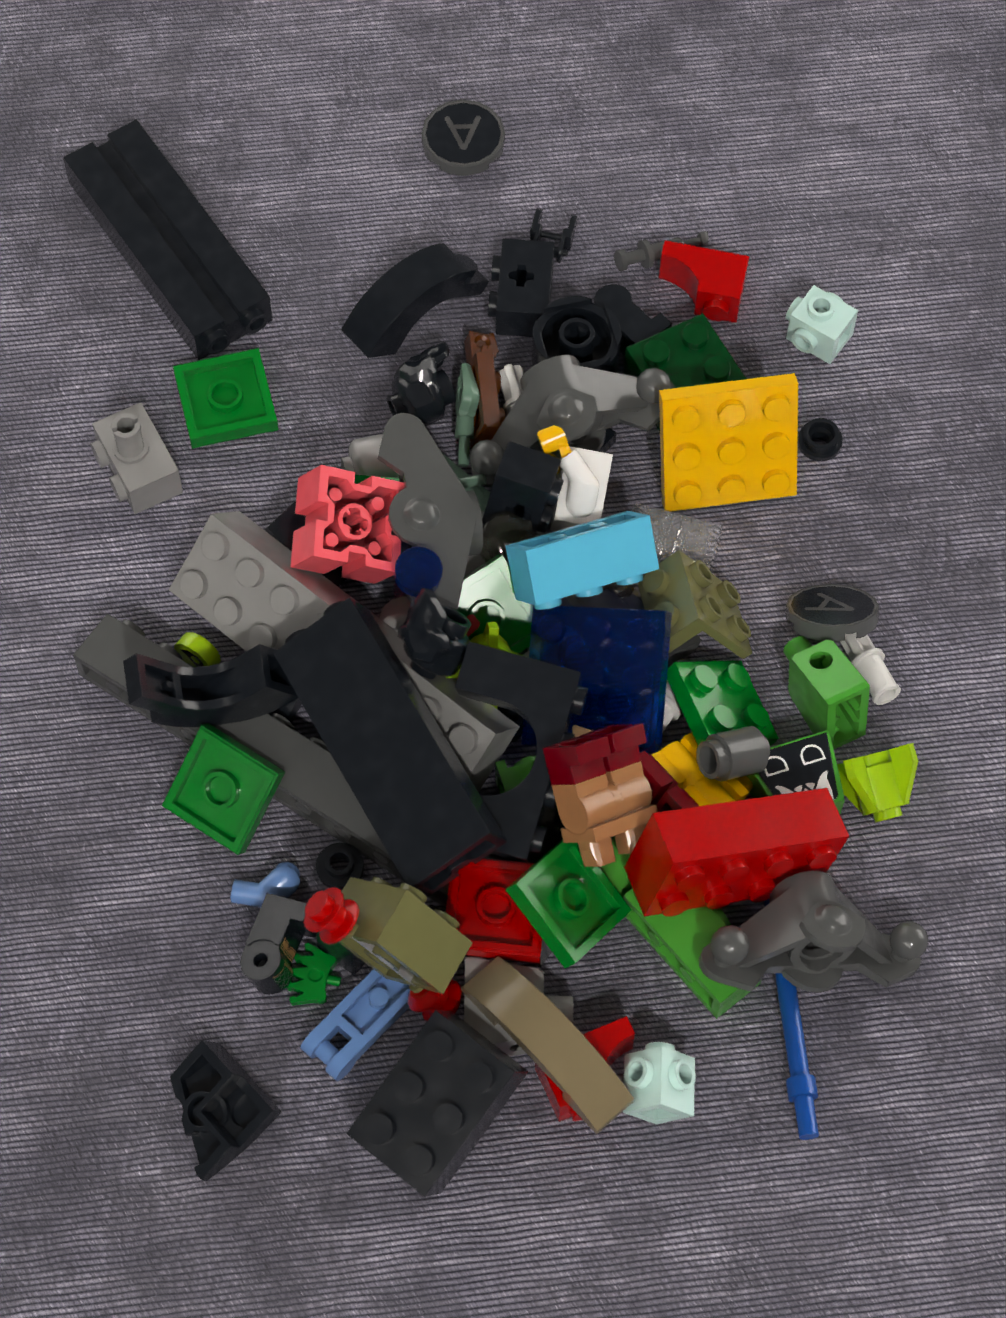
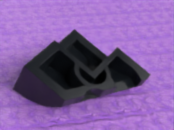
M201 1040L170 1076L175 1098L181 1102L183 1107L181 1120L185 1135L192 1136L199 1165L194 1167L195 1172L204 1181H208L240 1155L282 1112L220 1043Z

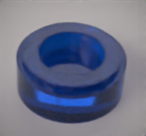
M409 548L401 553L396 561L394 572L396 584L404 593L413 597L418 596L421 588H428L434 592L441 582L443 573L442 562L438 555L428 548Z

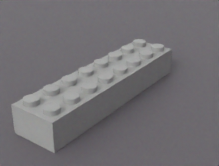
M240 511L210 515L169 588L170 592L245 651L252 649L258 644L278 650L285 644L286 639L292 633L308 628L323 617L324 611L330 605L338 601H345L349 597L352 598L321 573L291 568L292 551ZM371 613L479 793L494 769L495 762L499 761L519 726L491 704L459 696L455 688L457 678H446L436 675L435 679H428L416 673L410 667L412 660L406 655L403 647L404 642L398 638V633Z

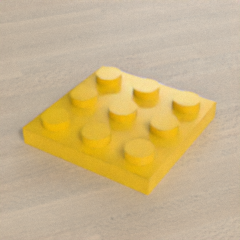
M795 373L659 390L661 493L665 512L797 495L798 381Z

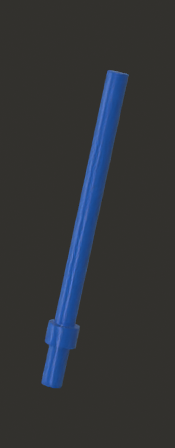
M769 899L764 901L765 906L770 903ZM775 973L790 1077L786 1079L788 1100L794 1103L799 1139H815L819 1137L814 1100L818 1098L815 1076L810 1075L797 987L784 978L782 973Z

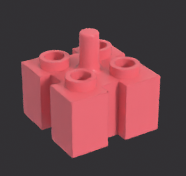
M319 465L300 476L297 485L295 514L305 515L306 518L305 526L293 531L290 567L326 574L342 566V578L372 584L398 574L401 540L396 535H391L392 528L388 518L390 504L394 496L405 488L404 482L371 476L356 484L354 483L355 472L325 465Z

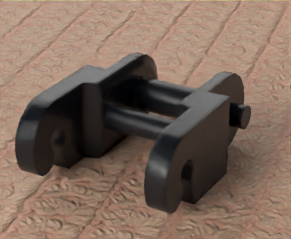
M537 208L530 229V240L540 241L542 237L560 241L559 247L554 246V256H557V262L561 263L562 257H567L568 250H571L578 216H571L568 228L564 229L562 235L542 231L540 221L543 209Z

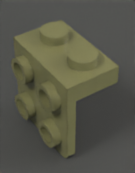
M680 550L660 562L658 570L643 574L644 579L638 582V587L654 646L660 652L668 655L703 631L742 659L752 654L748 639L751 637V631L741 616L738 606L741 598L731 582L728 580L721 581L711 573L701 560L694 561Z

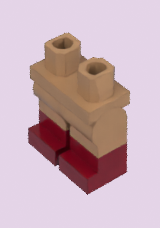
M643 723L609 725L543 748L558 814L562 824L565 826L561 828L563 843H578L584 867H600L615 862L616 858L611 840L613 836H615L618 854H631L652 813L658 812L656 805H650L652 790L643 774L638 745L647 743Z

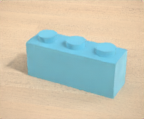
M632 511L621 512L506 545L515 598L518 601L534 605V608L537 610L557 607L562 604L561 598L574 594L576 597L598 595L603 592L602 586L614 582L617 585L638 583L644 579L643 574L659 569L650 515Z

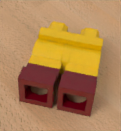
M692 732L683 736L680 742L674 741L651 755L646 751L640 753L643 774L652 790L650 805H656L658 812L744 800L753 788V784L747 776L722 782L706 778L701 773L697 764L696 752L698 744Z

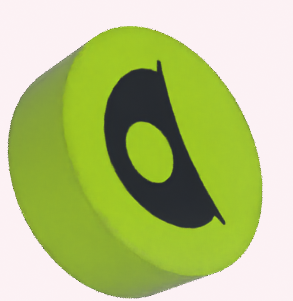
M184 633L174 645V649L181 655L182 660L192 667L211 666L221 662L217 649L207 639L197 633Z

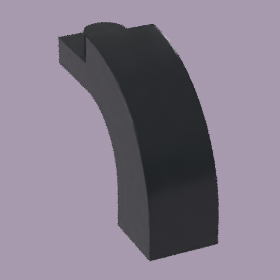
M444 243L428 246L401 260L382 275L356 304L341 330L368 358L394 355L412 327L430 309L451 298L481 295L489 281L477 270L478 266L471 258L462 254L455 255Z
M261 644L232 660L204 667L176 666L137 653L123 661L129 704L150 710L151 722L175 727H200L207 723L216 726L241 722L273 712L299 697L273 654L276 649Z

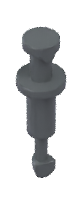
M707 231L699 232L696 238L683 241L676 237L667 241L703 246L708 243L709 235ZM644 239L638 242L637 250L626 252L625 249L616 250L614 261L617 269L625 271L628 265L639 262L645 269L652 268L654 261L661 259L664 241L650 244L648 240Z

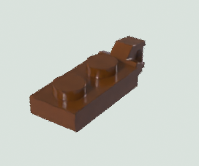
M469 331L464 340L466 363L471 365L480 393L479 404L474 416V439H470L471 448H473L479 441L492 440L505 420V411L503 408H499L498 402L501 375L499 371H495L494 360L499 352L493 333L486 334Z

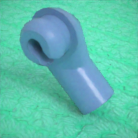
M282 862L259 883L235 879L231 891V903L261 907L267 893L289 898L299 887L300 871L295 864Z

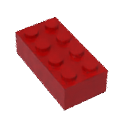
M828 788L652 813L624 868L644 917L657 914L675 916L688 909L700 907L719 909L731 902L751 900L752 902H762L769 899L772 890L787 877L806 871L826 873L837 859V855L849 838V834Z

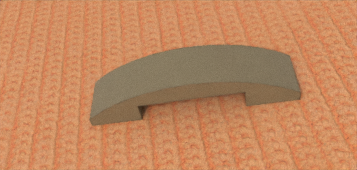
M499 956L461 987V991L494 1026L498 1023L563 1092L562 1098L596 1134L634 1102L633 1096L616 1073L574 1024L536 986Z

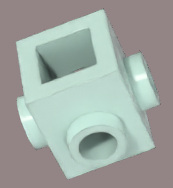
M813 285L804 298L798 296L790 305L785 317L789 321L786 339L792 342L798 350L804 353H811L831 364L853 335L858 310L846 304L838 295L825 292Z
M666 1042L648 1043L645 1045V1050L625 1054L623 1084L633 1096L634 1102L623 1113L653 1124H661L694 1116L695 1058L676 1051L673 1044Z

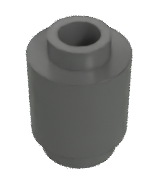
M754 726L712 734L699 744L696 752L697 764L701 773L706 778L715 779L720 782L764 771L768 764L770 745L767 738Z

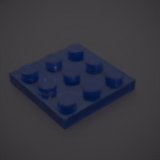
M533 605L529 658L581 672L583 679L581 686L588 688V695L582 715L573 714L568 730L569 733H573V725L595 731L609 725L643 723L647 743L638 745L639 752L646 751L648 754H653L661 750L672 620L671 612L557 606L550 609L537 610ZM524 719L521 744L537 746L536 735L532 727Z

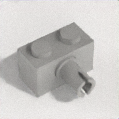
M141 402L92 423L96 441L90 443L93 454L101 468L109 466L114 475L109 477V482L118 501L122 502L127 499L134 514L183 493L179 470Z

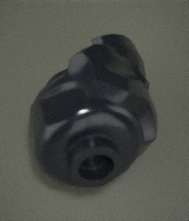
M446 341L430 346L417 356L410 357L409 360L398 368L392 381V395L387 396V403L392 416L399 413H409L418 417L424 426L441 420L445 414V406L456 402L455 391L448 375L444 370L437 371L442 366L444 359L449 356L450 348Z
M421 588L417 598L409 606L405 622L398 628V638L404 642L405 653L412 660L410 667L416 673L428 679H435L436 675L444 677L455 675L462 665L468 642H470L466 634L471 627V622L459 611L441 605L431 589Z

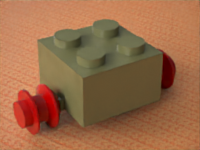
M350 877L342 891L336 887H331L315 893L309 899L305 907L304 925L306 929L310 932H319L321 940L326 944L341 943L386 979L408 984L410 989L408 1006L411 1010L417 1013L422 1012L423 1018L428 1021L435 1010H447L456 1013L458 1010L461 986L452 978L473 942L457 930L460 923L443 911L437 909L433 911L424 904L427 896L420 890L406 883H401L399 888L394 887L378 877H373L371 881Z

